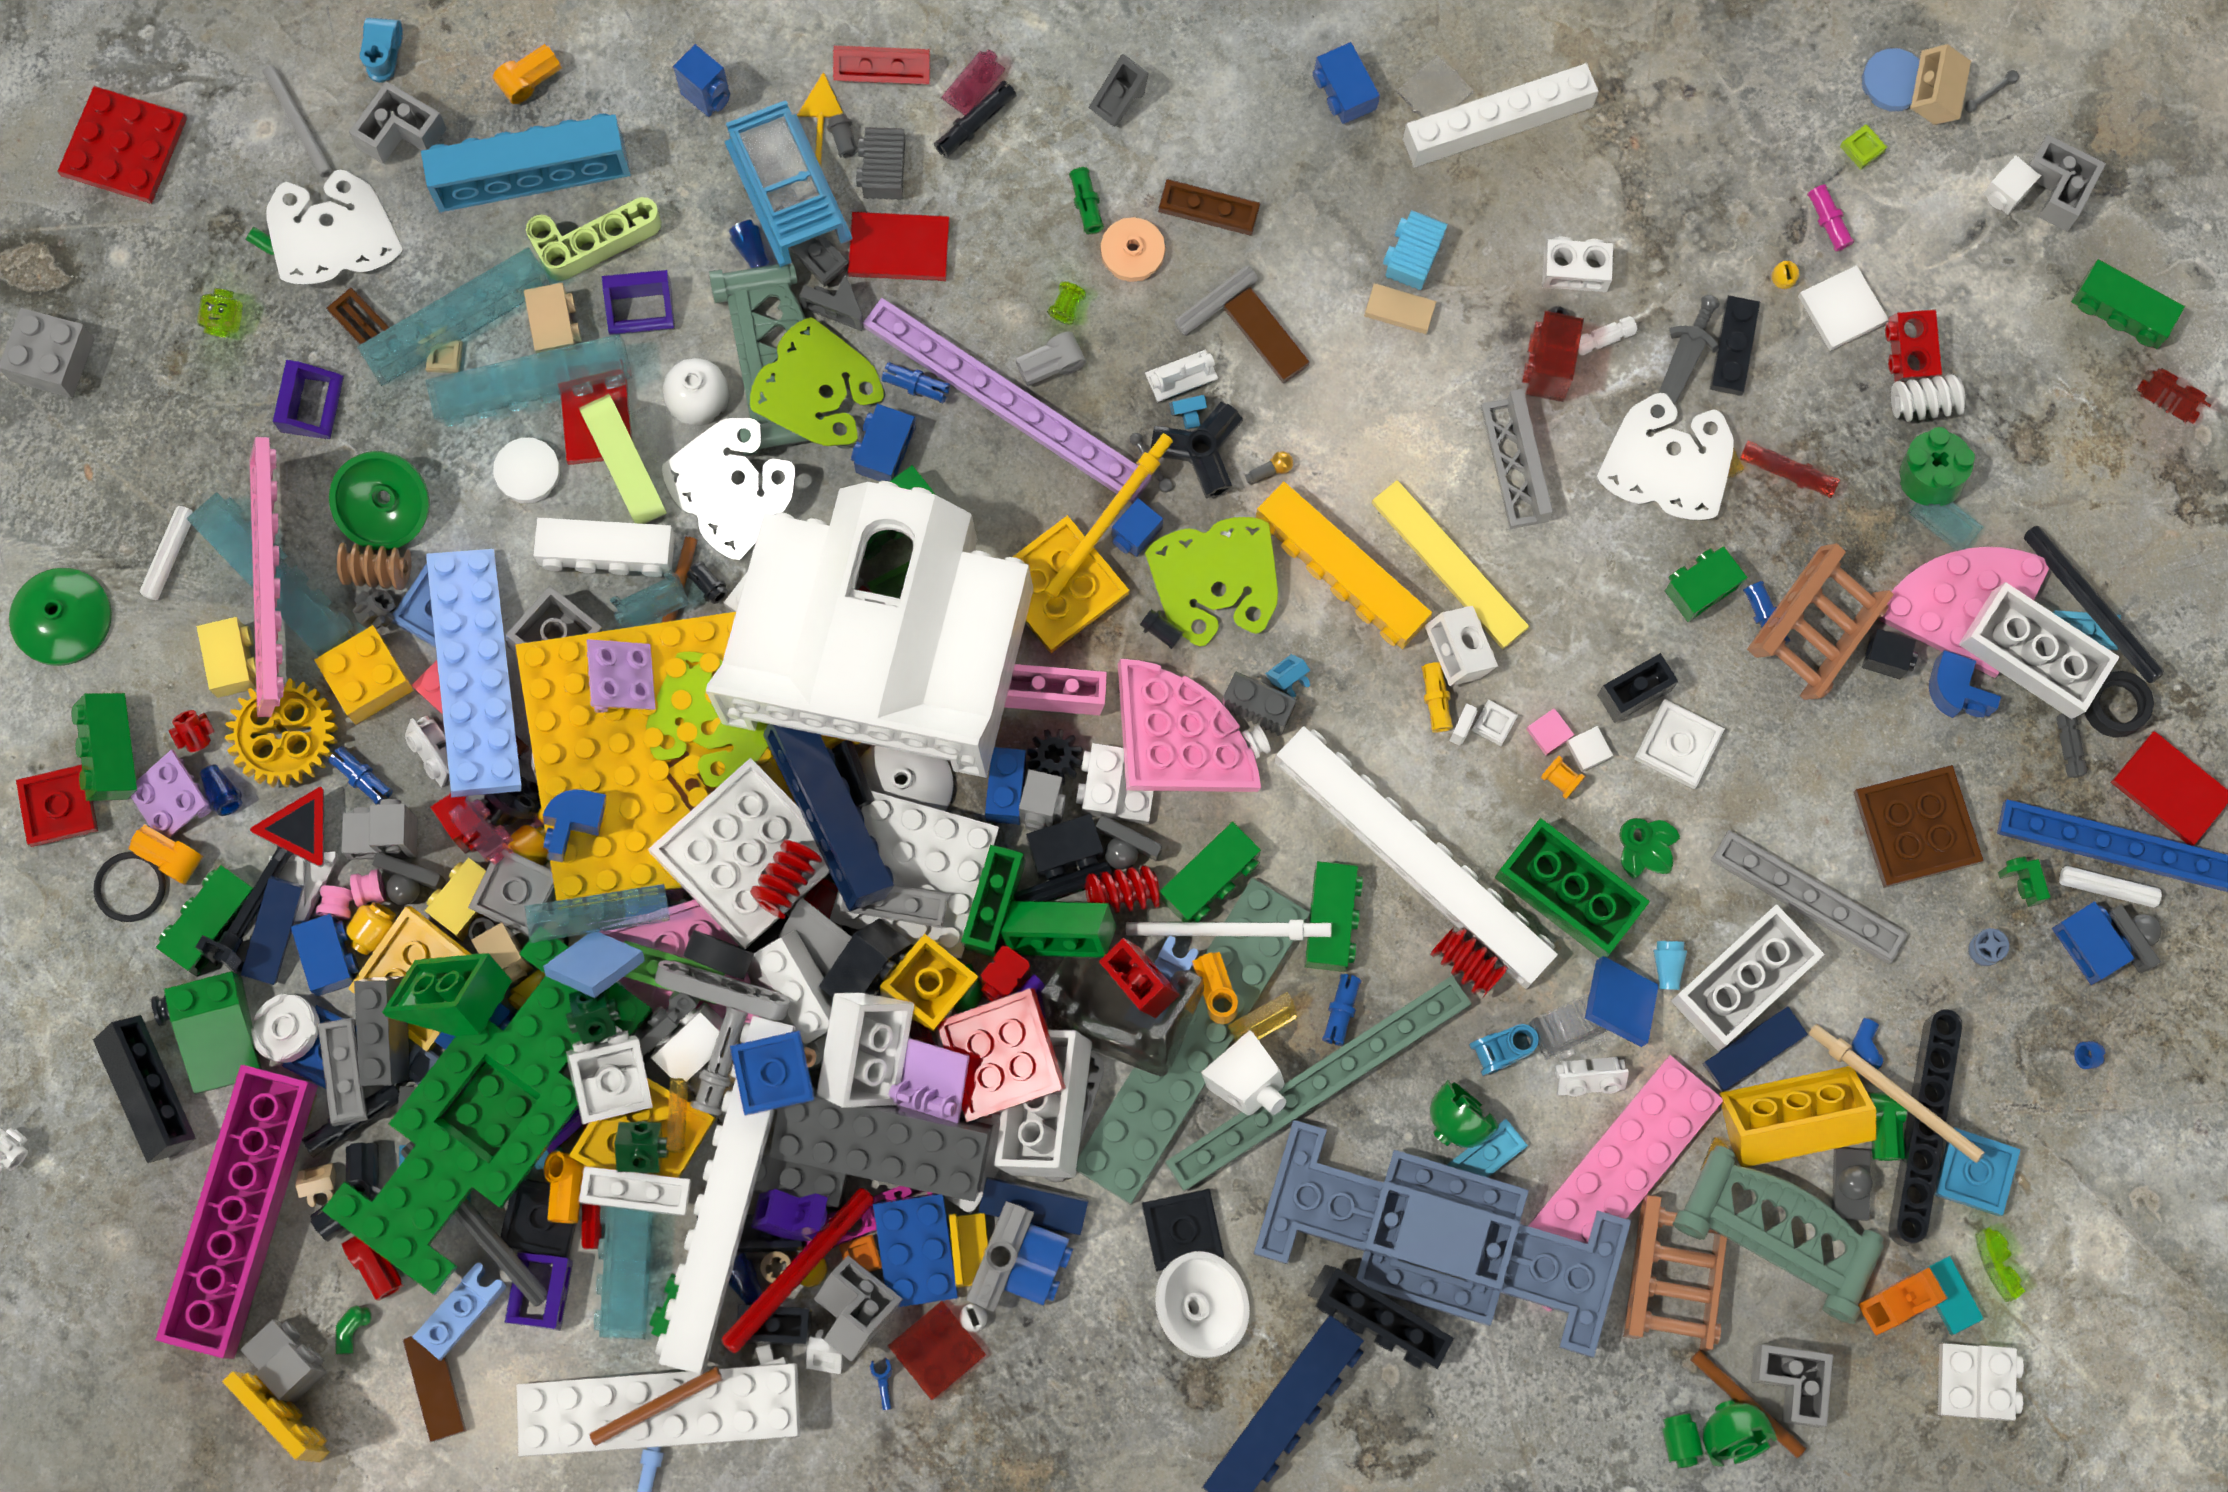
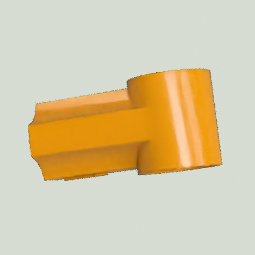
M544 44L518 62L508 61L495 70L492 79L508 100L516 105L527 100L533 94L535 86L561 70L562 67L553 51Z
M145 824L136 831L128 848L134 854L158 866V870L183 885H186L204 857L178 840L174 842Z
M1211 952L1193 960L1192 965L1207 1006L1208 1015L1215 1023L1228 1024L1237 1016L1238 999L1233 991L1221 953ZM1218 999H1227L1231 1002L1232 1008L1227 1012L1221 1013L1214 1009L1213 1004Z
M551 1152L544 1163L545 1178L551 1182L547 1219L549 1222L578 1223L579 1197L585 1165L569 1156L570 1153Z

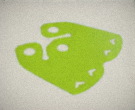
M813 317L803 319L793 325L780 339L777 345V361L765 365L757 374L750 392V408L755 413L822 446L852 444L858 439L855 420L851 415L839 413L819 420L816 418V413L837 410L847 395L845 381L842 377L843 372H847L850 375L848 379L852 398L856 403L869 405L882 401L884 390L874 366L865 357ZM809 326V327H810V330H809L810 335H807V334H802V335H801L800 332H801V331H806L807 327ZM791 342H794L797 350L788 353L787 350L791 348ZM775 373L774 378L776 382H766L767 379L771 378V374ZM860 383H870L873 387L872 393L869 395L862 394L859 390ZM822 385H828L832 388L833 395L830 398H824L820 395L819 388ZM763 392V395L767 399V401H763L761 404H759L758 402L761 399L760 393ZM835 423H843L847 428L846 434L843 436L836 435L833 431V425Z
M1233 517L1218 521L1206 533L1191 528L1181 529L1159 538L1145 552L1168 621L1179 630H1182L1184 632L1182 636L1192 644L1199 647L1206 646L1218 631L1219 625L1218 620L1213 615L1197 607H1191L1190 600L1196 599L1197 603L1211 610H1217L1233 606L1244 592L1243 589L1246 586L1250 587L1252 592L1246 595L1235 610L1234 621L1239 627L1254 634L1260 633L1266 628L1278 603L1275 561L1268 522L1254 517ZM1246 527H1250L1252 529L1259 528V530L1256 531L1254 535H1251V533L1248 530H1246ZM1231 528L1234 529L1230 538L1220 534L1223 531L1228 532ZM1189 539H1193L1187 548L1179 543L1180 540L1186 542ZM1165 546H1168L1165 556L1156 554L1157 551H1162ZM1216 582L1225 584V594L1218 597L1215 596L1211 591L1212 585ZM1257 607L1261 612L1260 618L1256 621L1248 620L1246 617L1248 608ZM1197 619L1203 620L1206 624V629L1201 634H1196L1191 629L1193 621Z
M680 652L677 653L675 658H680L684 662L686 660L691 663L699 662L704 653ZM685 662L686 672L683 676L673 678L667 674L656 698L658 708L654 714L649 715L646 724V730L652 727L658 728L663 733V736H672L675 744L670 749H663L659 745L654 748L650 747V750L657 760L679 758L685 753L686 743L677 736V728L679 727L675 724L677 718H682L684 723L690 722L696 726L697 736L693 742L706 749L723 747L729 743L732 744L734 749L731 752L725 750L706 754L698 761V769L705 785L718 787L750 758L755 763L768 748V744L763 736L768 724L757 722L756 730L753 731L723 725L720 722L713 734H704L701 731L702 723L713 721L719 717L713 704L709 703L705 698L707 684L712 679V672L703 671L700 664L690 669L689 665ZM685 690L691 695L692 702L687 709L679 710L672 705L671 697L676 691ZM716 761L722 762L725 765V772L720 776L713 775L710 771L711 764Z

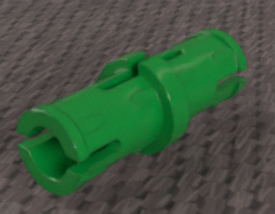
M1087 167L1075 168L1069 172V177L1071 178L1075 193L1073 202L1075 208L1079 209L1084 233H1099L1104 229L1098 208L1100 202L1099 195L1094 192L1089 169Z

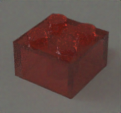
M1545 311L1541 322L1535 321L1527 347L1529 355L1527 363L1524 365L1521 379L1522 383H1527L1525 395L1564 402L1574 377L1584 318Z

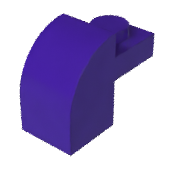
M777 1189L759 1194L751 1227L786 1239L811 1241L826 1221L827 1210L825 1208L828 1197L814 1193L798 1198Z

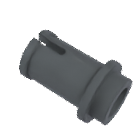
M837 114L829 118L827 130L833 135L839 157L847 158L858 153V147L850 128L852 125L851 119L847 118L846 114Z

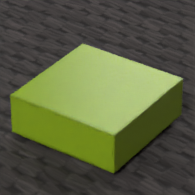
M1867 124L1845 139L1840 145L1841 149L1860 170L1887 149V146Z

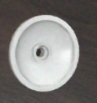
M876 745L869 747L859 760L871 791L946 812L953 794V776L947 760ZM905 775L908 780L905 784L899 785L895 782L896 777Z
M1197 1251L1177 1257L1162 1272L1156 1288V1311L1159 1322L1172 1343L1183 1352L1199 1358H1213L1232 1350L1244 1336L1249 1321L1247 1291L1235 1269L1217 1255ZM1188 1304L1192 1307V1314L1189 1311Z

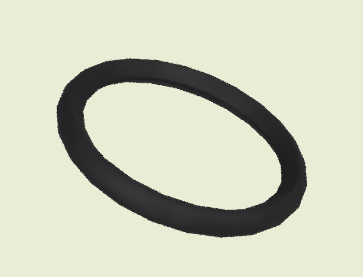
M134 852L119 853L108 859L97 872L93 887L95 901L100 910L113 920L120 922L142 920L150 916L161 904L166 891L165 874L158 870V866L134 854ZM129 858L143 860L150 864L158 876L159 887L155 900L146 910L138 914L121 915L115 913L108 908L102 899L101 882L105 873L113 864Z

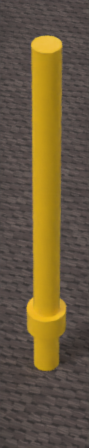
M1163 433L1148 453H1143L1136 463L1138 467L1044 590L1049 596L1054 599L1057 597L1148 474L1153 475L1160 465V458L1173 442L1169 436Z

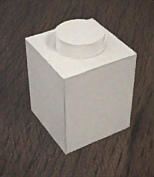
M2015 156L1993 179L1983 195L1988 198L1989 203L1994 208L2002 210L2008 215L2033 188L2041 175L2018 156Z

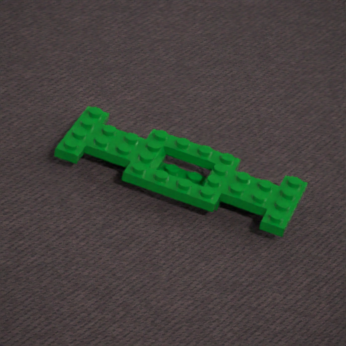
M540 926L519 955L545 973L543 966L569 947ZM545 976L504 1030H501L489 1021L488 1026L481 1034L455 1036L388 1123L413 1142L415 1147L373 1201L369 1200L347 1182H343L322 1211L430 1293L437 1295L458 1267L430 1246L473 1188L499 1208H503L579 1107L572 1081L561 1074L568 1065L566 1051L573 1050L572 1044L581 1041L578 1032L571 1033L566 1018V1013L571 1012L569 994L578 990ZM616 982L606 989L609 1000L615 999L620 1013V1019L615 1020V1024L622 1031H628L629 1036H633L653 1009ZM483 1061H485L486 1064L443 1119L440 1118Z

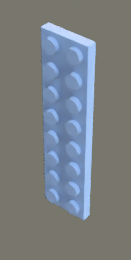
M494 549L426 554L451 797L521 791Z

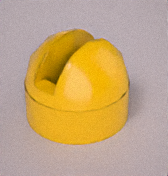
M1792 261L1778 263L1772 272L1773 283L1781 289L1793 287L1799 278V268ZM1786 268L1789 269L1790 280H1787Z

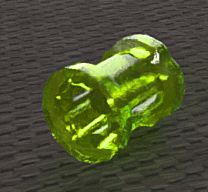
M1062 281L1059 284L1058 290L1060 292L1054 305L1049 307L1047 313L1056 321L1071 325L1076 320L1074 314L1080 301L1085 299L1086 291L1076 284Z

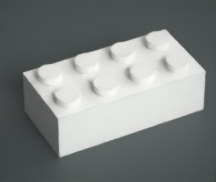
M2007 582L1991 592L1959 643L1961 647L2071 719L2087 711L2119 659L2118 655Z
M1776 904L1675 996L1671 1002L1719 1052L1825 954Z
M1048 1030L1066 1089L1002 1111L994 1166L1012 1176L1075 1178L1092 1041L1077 1031Z

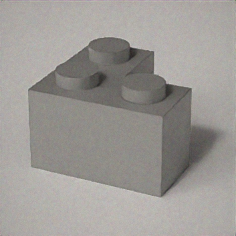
M385 81L351 128L349 134L359 150L384 164L401 139L421 150H427L437 144L447 128L438 111Z
M2047 134L2029 163V166L2041 175L2036 183L2051 190L2038 217L2068 231L2079 217L2106 163Z
M383 799L380 801V804L370 805V808L358 807L353 809V813H343L342 854L347 859H374L376 853H382L396 859L417 858L418 818L405 804H401L400 800Z
M849 1256L830 1273L814 1298L816 1302L837 1318L824 1340L851 1362L882 1330L903 1300Z
M272 1319L240 1350L258 1369L255 1373L257 1377L279 1400L296 1403L327 1373L321 1366L324 1359L311 1346L306 1348L297 1340L301 1335L288 1321L282 1324L280 1321Z
M1769 1345L1755 1346L1751 1382L1785 1387L1782 1423L1815 1428L1827 1426L1833 1355Z

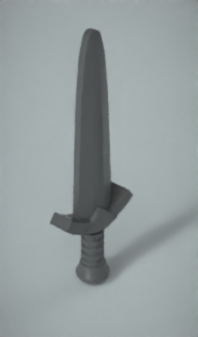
M1705 295L1701 298V310L1693 326L1685 325L1669 328L1671 338L1680 337L1659 393L1667 394L1674 406L1705 346L1708 345L1713 353L1719 350L1716 341L1705 332L1712 313L1720 306L1719 300L1713 295ZM1656 404L1654 405L1652 416L1654 418H1661L1665 414V409L1663 406ZM1659 427V428H1657V429H1654V430H1652V429H1650V430H1651L1652 432H1657L1661 427Z

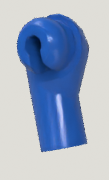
M1863 1018L1852 1042V1050L1878 1070L1883 1065V1057L1879 1054L1872 1040L1879 1024L1873 1020Z

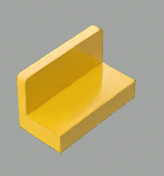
M949 1214L957 1288L971 1287L984 1256V1250L988 1246L985 1214L962 1216Z

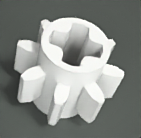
M0 1128V1171L4 1167L9 1171L14 1170L24 1161L28 1154V1150L23 1147L28 1139L16 1129L9 1128L5 1132Z

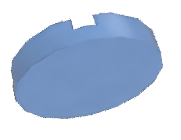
M1900 48L1885 49L1877 52L1867 62L1861 76L1864 93L1868 94L1872 99L1871 102L1881 109L1887 111H1903L1908 109L1912 102L1920 60L1911 52Z

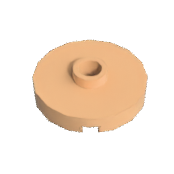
M1136 217L1121 219L1113 223L1103 234L1100 246L1102 262L1106 269L1108 268L1112 275L1120 280L1129 282L1143 281L1151 277V274L1155 273L1156 270L1158 271L1163 263L1165 255L1164 238L1158 228L1145 219ZM1130 244H1136L1139 248L1136 251H1130L1127 247Z

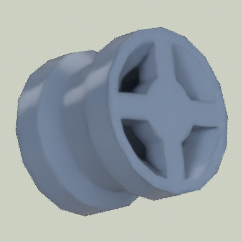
M1989 928L1981 931L1971 939L1968 952L1975 963L1981 966H1991L2001 961L2007 955L2009 941L2000 930ZM1982 949H1986L1990 953V955L1988 956V953Z

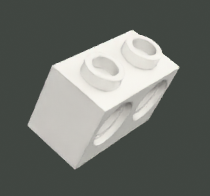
M1568 237L1548 239L1543 253L1542 288L1607 292L1612 281L1613 243H1604L1600 239H1589L1585 242L1572 241ZM1558 257L1564 258L1569 265L1561 266L1554 259ZM1587 260H1596L1600 263L1601 267L1593 268L1588 265Z

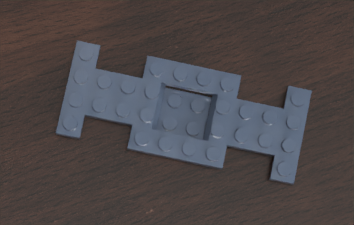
M1293 1120L1254 1255L1288 1265L1297 1231L1364 1251L1356 1279L1375 1291L1491 1327L1500 1293L1568 1313L1559 1348L1594 1358L1631 1220L1597 1210L1588 1244L1520 1224L1529 1190L1397 1150L1393 1151L1384 1183L1319 1164L1318 1160L1327 1130ZM1399 1259H1400V1260L1407 1261V1262H1410V1263H1414V1264H1417V1265H1420V1266H1424V1267H1427V1268H1430V1269H1433V1270H1437V1271H1440V1272H1443V1273H1447V1274H1450V1275H1453V1276H1456V1277H1460V1278L1466 1279L1467 1281H1464V1280H1461V1279H1458V1278H1455V1277H1451V1276H1448V1275H1445V1274H1441V1273H1438V1272H1435V1271H1432V1270H1428V1269H1425V1268H1422V1267H1418V1266H1415V1265H1412V1264H1408V1263L1399 1261Z

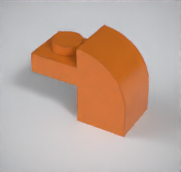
M1930 1267L1879 1291L1859 1303L1858 1306L1875 1336L1900 1325L1914 1315L1947 1299V1296Z

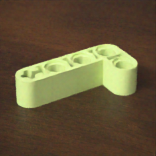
M641 197L564 236H561L554 221L546 215L533 216L526 225V232L535 253L549 277L556 281H563L654 236L659 232L662 222L655 202L649 198ZM646 215L648 219L644 220L642 216ZM630 221L632 222V225H633L632 228H630L629 223H628V222H630ZM615 228L624 229L619 235H609L610 231ZM541 231H550L546 238H536L537 234ZM584 243L594 244L590 250H580ZM555 258H565L564 262L560 265H551L552 260Z
M608 394L580 407L579 410L634 523L646 524L667 514L611 396Z

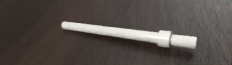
M1290 920L1289 923L1126 922V935L1289 937L1290 940H1304V937H1331L1332 924L1304 923V920Z

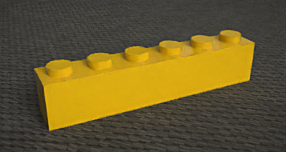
M1283 481L1257 508L1255 518L1269 523L1271 536L1274 535L1282 542L1281 547L1293 558L1298 556L1307 564L1305 567L1314 578L1325 580L1331 586V592L1340 601L1345 602L1347 600L1356 608L1355 613L1362 621L1367 624L1372 622L1380 629L1381 637L1392 646L1398 645L1403 650L1429 622L1432 612L1286 482Z

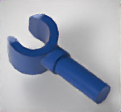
M886 1359L887 1370L883 1374L875 1372L874 1361L870 1364L872 1376L878 1381V1387L880 1388L883 1410L891 1409L888 1379L892 1375V1367L888 1359Z

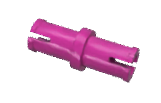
M1824 184L1809 191L1807 195L1819 216L1817 221L1820 227L1825 228L1834 246V250L1837 252L1852 245L1854 240L1851 238L1842 217L1844 214L1841 209H1837L1827 190V186Z

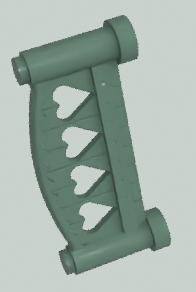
M775 264L723 273L722 269L709 271L714 304L728 302L750 418L760 423L761 443L758 449L809 441L755 413L750 408V392L757 374L765 365L773 363L778 359L777 349L762 344L759 341L775 327H783L787 332L797 322L806 319L796 296L791 290V284H797L794 264L783 267ZM775 296L780 300L778 309L783 315L778 320H772L753 311L769 297ZM809 326L806 331H801L800 334L810 335ZM791 342V348L787 350L788 353L797 350L794 342ZM772 375L770 379L766 380V382H776ZM761 392V399L758 402L759 404H761L763 401H767V399L763 395V392ZM816 414V418L822 420L824 418V415L817 416ZM747 428L739 430L741 442H748L751 437L750 431ZM757 450L752 453L743 452L744 456L757 454Z
M1716 1146L1710 1152L1684 1210L1678 1211L1673 1226L1682 1233L1700 1240H1705L1710 1229L1824 1292L1828 1296L1822 1310L1837 1320L1855 1324L1861 1311L1858 1304L1884 1247L1882 1244L1884 1238L1870 1230H1864L1863 1234L1859 1235L1841 1216L1809 1192L1771 1174L1737 1166L1733 1160L1735 1157L1734 1152L1725 1147ZM1734 1183L1741 1184L1744 1191L1752 1190L1756 1196L1754 1204L1737 1214H1734L1731 1191ZM1765 1199L1771 1201L1773 1207H1782L1786 1213L1785 1219L1767 1231H1764L1761 1204ZM1797 1216L1802 1220L1803 1224L1810 1223L1814 1226L1815 1235L1794 1249L1791 1221L1793 1217ZM1824 1233L1829 1234L1833 1241H1842L1845 1246L1844 1253L1824 1265L1821 1237Z

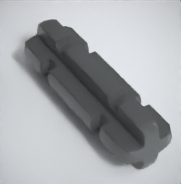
M2061 713L2056 719L2058 729L2062 730V733L2059 735L2064 760H2068V764L2065 765L2067 776L2069 778L2082 777L2087 774L2086 761L2082 760L2084 751L2080 730L2076 729L2078 720L2077 717L2071 719Z

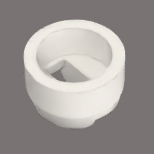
M971 1303L963 1307L959 1320L965 1330L978 1332L986 1326L988 1316L983 1307ZM974 1308L979 1321V1325L974 1327L967 1310Z

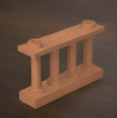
M1837 543L1820 546L1747 648L1756 658L1776 655L1808 683L1800 694V697L1804 700L1823 698L1831 691L1834 685L1832 681L1875 620L1880 619L1889 608L1887 603L1894 595L1890 590L1870 594L1840 567L1841 563L1839 562L1846 551ZM1832 577L1863 605L1854 620L1822 593L1823 589L1821 587L1827 578ZM1813 603L1845 631L1835 646L1803 619L1804 614L1802 613L1809 604ZM1795 629L1827 657L1817 672L1785 645L1786 641L1784 638L1790 630Z
M1647 1195L1641 1200L1623 1337L1639 1339L1643 1337V1332H1649V1329L1701 1338L1699 1350H1713V1344L1718 1345L1721 1335V1324L1716 1323L1726 1243L1730 1239L1710 1229L1708 1233L1714 1234L1712 1254L1661 1246V1243L1656 1241L1657 1227L1662 1228L1663 1225L1673 1226L1677 1213L1665 1211V1207L1660 1206L1661 1197ZM1658 1260H1665L1710 1268L1708 1287L1704 1289L1658 1281L1655 1276H1651L1653 1262L1657 1263ZM1656 1294L1705 1303L1703 1324L1651 1315V1311H1646L1648 1297H1653Z

